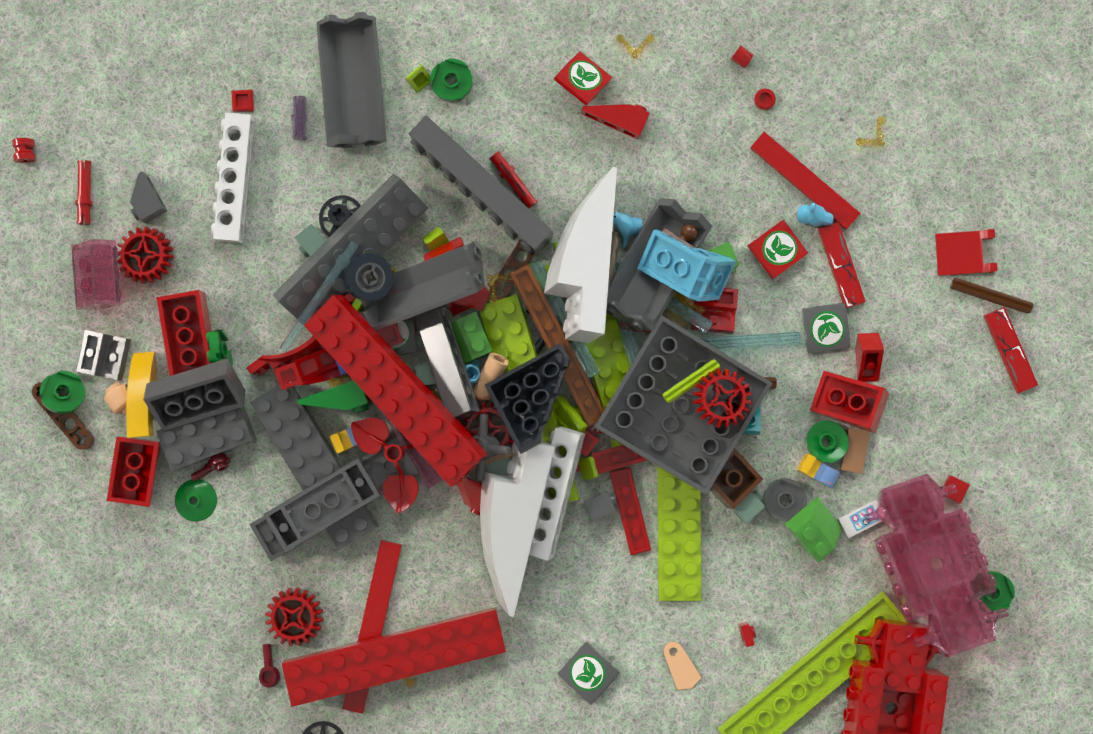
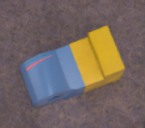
M351 428L330 436L337 454L357 446Z
M805 453L796 469L829 488H833L841 474Z

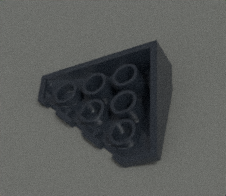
M561 343L485 384L520 454L539 445L542 441V433L553 411L555 397L560 392L563 383L562 378L571 362Z

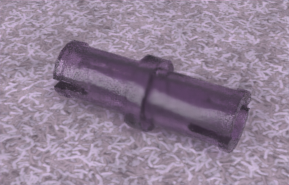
M293 96L291 121H293L292 139L301 140V138L306 140L308 116L306 115L307 98L305 96H298V99L297 96Z

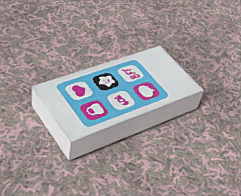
M873 500L837 520L846 537L850 538L886 520L877 500Z

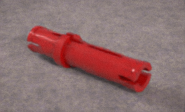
M500 151L489 158L499 171L501 179L504 178L528 209L538 202L515 173L513 165H509ZM501 165H503L505 169L509 172V174L512 176V179L509 177V175L506 173V171L502 168ZM515 182L518 184V186L521 188V190L525 193L526 196H524L522 192L518 189V187L515 185Z
M78 160L77 200H75V205L77 206L76 224L83 225L84 217L85 225H91L90 206H93V201L90 200L92 162L85 160L84 168L83 160Z

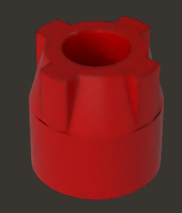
M740 45L731 60L745 68L754 55Z

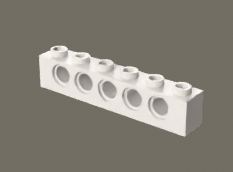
M225 113V119L221 121L223 140L219 142V151L221 152V160L217 162L219 181L215 183L217 202L213 204L215 223L211 225V235L218 242L243 244L255 119L249 114ZM240 132L239 140L232 141L233 134ZM238 153V159L235 162H230V156ZM231 174H236V180L233 183H228V177ZM233 194L235 197L234 201L231 204H226L227 196ZM232 215V222L229 225H225V217Z
M564 427L555 428V431L551 432L549 443L555 448L529 552L531 556L547 561L554 557L585 433ZM561 445L567 449L565 457L559 452ZM555 467L561 469V477H557L554 474ZM550 487L554 488L556 491L555 498H552L549 495ZM544 508L550 510V519L544 516ZM539 529L544 530L546 534L545 539L539 536Z

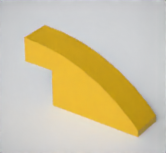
M155 352L133 353L126 404L127 438L154 436L153 414L143 399L146 384L157 380Z

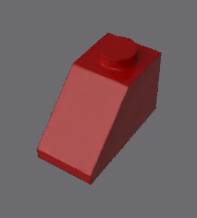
M879 333L857 334L855 346L857 380L862 382L879 381L884 354Z
M465 477L457 484L464 504L471 508L470 512L480 516L482 483Z

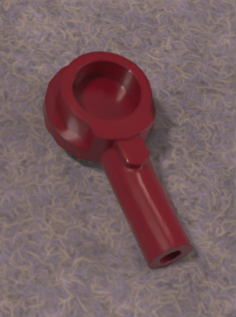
M225 453L215 455L208 460L205 467L192 473L191 478L197 481L213 470L217 472L223 471L229 467L228 464L231 463V459Z
M263 644L264 667L259 673V681L263 686L271 688L279 683L281 675L279 670L273 666L271 644Z

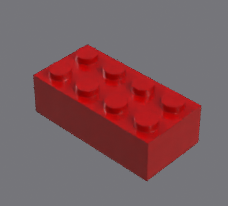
M194 290L156 297L169 376L210 364L207 357V351H210V346L207 342L206 333L212 330L205 292Z

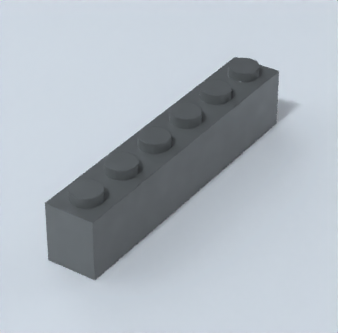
M442 305L413 316L417 321V331L425 346L424 353L429 358L430 372L436 380V390L442 399L443 405L458 421L479 413L480 410L446 306Z

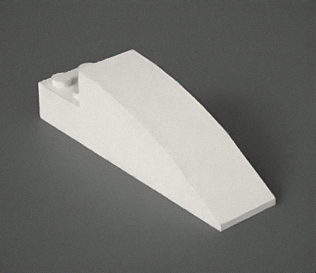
M612 167L595 184L571 215L561 234L549 267L544 294L568 298L565 303L567 319L563 325L566 340L591 343L605 334L617 176L616 167Z
M543 439L539 445L520 454L515 443H513L512 452L514 454L512 461H509L507 467L509 475L485 472L484 480L482 481L480 524L484 559L497 600L510 617H514L555 448Z

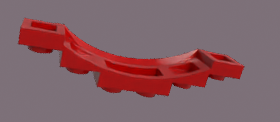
M350 293L344 296L351 305L356 299ZM312 336L304 344L291 351L277 355H262L246 367L251 375L255 376L258 374V376H261L269 370V365L276 369L291 363L292 360L312 354V352L324 347Z
M396 323L376 330L390 347L403 342ZM325 348L274 369L281 390L295 385L304 386L320 383L342 376L335 359Z

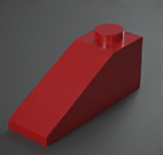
M631 104L583 106L581 110L582 115L637 140L650 114L645 107L638 104L635 106Z

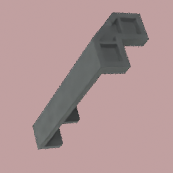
M357 12L348 19L337 18L336 15H326L324 19L316 22L327 147L351 148L352 145L365 144V146H372L386 142L376 17L369 16L365 12Z
M659 198L608 285L606 307L608 315L617 317L638 331L653 330L676 290L637 269L653 230H660L662 232L666 228L680 237V231L683 226L693 225L697 229V237L687 243L695 248H700L712 228V225L702 213L686 212L675 199Z
M471 242L395 272L393 275L394 283H392V288L385 297L383 296L380 300H374L373 302L361 300L365 309L360 312L361 316L376 331L477 293L484 288L483 261L479 247L474 242Z

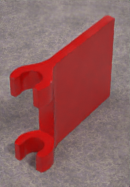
M995 229L935 234L938 276L997 272V263L984 264L982 240L995 238Z

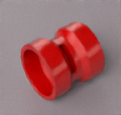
M15 138L12 140V146L15 148V153L13 154L14 162L29 163L36 161L35 153H33V148L35 147L34 139Z

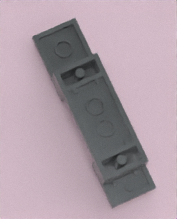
M399 436L387 442L388 446L391 444L404 446ZM383 445L379 453L367 454L362 458H357L264 513V516L249 524L270 561L282 556L315 534L384 495L383 484L385 480L391 475H400L393 462L385 458ZM405 450V457L399 462L404 476H416L420 471L408 451Z

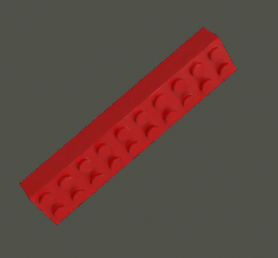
M333 295L304 324L306 329L450 487L457 485L488 455L482 446L343 295Z
M494 607L287 659L282 662V668L291 707L505 653L506 649L497 611Z

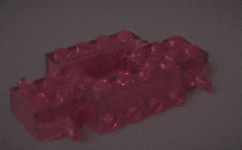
M924 474L881 489L879 491L876 511L864 514V518H867V523L881 519L894 530V532L882 535L874 541L906 622L928 615L927 634L913 639L914 643L923 641L915 644L916 648L931 644L942 655L949 657L996 641V622L999 619L1008 617L1009 614L1007 612L999 615L1006 612L1007 609L1004 607L997 611H991L979 599V597L996 592L995 587L997 583L986 567L988 566L986 556L983 553L981 554L979 550V539L975 533H972L969 526L971 524L969 515L962 508L944 514V497L957 492V488L952 489L956 487L955 484L942 488L928 474ZM933 558H939L942 561L943 566L941 570H935L932 567L931 562Z

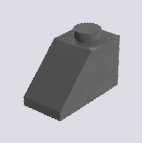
M143 171L138 173L130 200L133 207L131 212L137 221L140 220L147 223L167 212V209L149 176Z

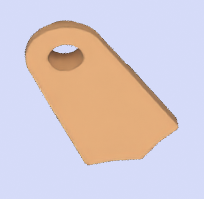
M678 642L667 643L664 647V656L677 690L692 689L701 679L700 674ZM673 647L677 649L675 655L669 653V650Z

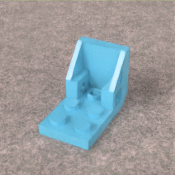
M653 230L637 269L688 298L697 301L720 299L736 261L701 248L692 249L660 230Z

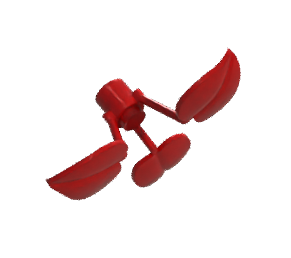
M367 418L352 422L351 430L354 440L362 451L368 454H377L380 452L382 445L384 446L385 458L393 462L400 476L391 475L385 480L383 494L386 501L397 513L405 511L415 501L419 485L414 476H404L399 462L404 459L405 450L414 446L412 444L403 447L396 444L388 446L384 441L389 437V429L387 424L379 418Z

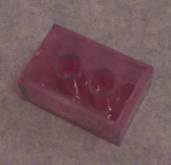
M90 239L71 246L76 310H99L119 305L121 290L119 289L120 271L117 265L118 248L116 247V240Z

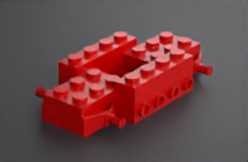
M877 619L869 635H855L854 643L868 646L872 661L853 659V664L849 668V677L851 679L850 686L846 689L848 701L847 708L843 711L844 730L842 729L840 734H941L949 676L937 669L926 668L934 654L948 655L949 647L936 645L930 627L924 624ZM893 702L895 709L891 713H887L886 705Z

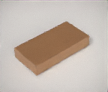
M852 428L847 429L849 444L847 452L842 457L840 470L862 474L870 432Z

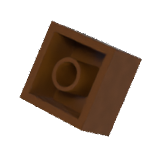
M734 448L710 491L726 508L734 509L763 478Z

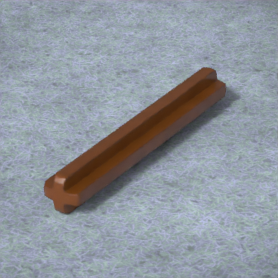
M954 278L950 285L952 290L1026 314L1031 313L1034 304L1032 302L959 278Z

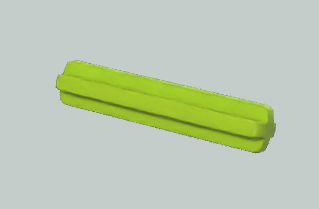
M715 359L711 360L662 394L663 398L667 403H671L692 389L697 383L702 382V376L708 378L709 371L714 374L716 369H720L719 363Z

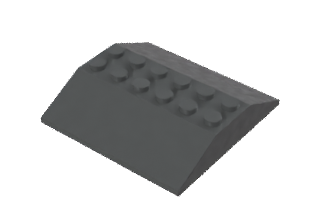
M661 315L594 427L633 453L707 495L771 387L772 382ZM715 359L720 365L722 375L724 369H729V376L732 372H737L736 380L739 377H744V381L741 384H749V387L744 390L745 393L752 392V396L746 397V400L752 401V404H745V407L750 411L749 413L741 412L745 417L744 420L736 417L737 425H733L730 422L729 427L725 428L722 421L720 428H717L715 420L712 425H708L709 417L704 420L700 419L704 413L703 411L695 412L700 407V404H693L694 400H699V396H693V392H700V389L694 386L671 403H667L662 394ZM717 380L719 385H722L727 391L735 388L727 381ZM712 385L709 386L706 392V402L713 397ZM719 393V396L721 397H718V400L715 402L725 403V399H727V396H729L730 394L721 395ZM738 394L731 401L732 411L738 405ZM719 406L709 408L718 416H727L726 412Z

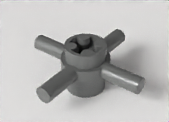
M480 414L479 435L473 437L488 453L476 466V480H484L485 461L497 454L510 455L511 453L510 446L499 445L495 437L487 435V414Z

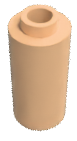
M498 353L489 354L478 381L473 387L477 399L481 401L491 399L485 384L505 373L509 361L504 356Z

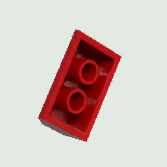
M116 436L106 501L150 507L160 442Z

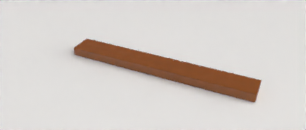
M529 264L509 275L548 350L561 343L571 362L565 370L563 378L587 425L590 427L597 423L604 408L569 341L565 339V333Z

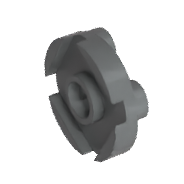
M783 478L775 480L768 485L764 492L763 501L766 511L770 516L780 521H789L807 505V496L803 487L792 479ZM788 494V499L791 502L786 503L785 506L781 505L780 497Z

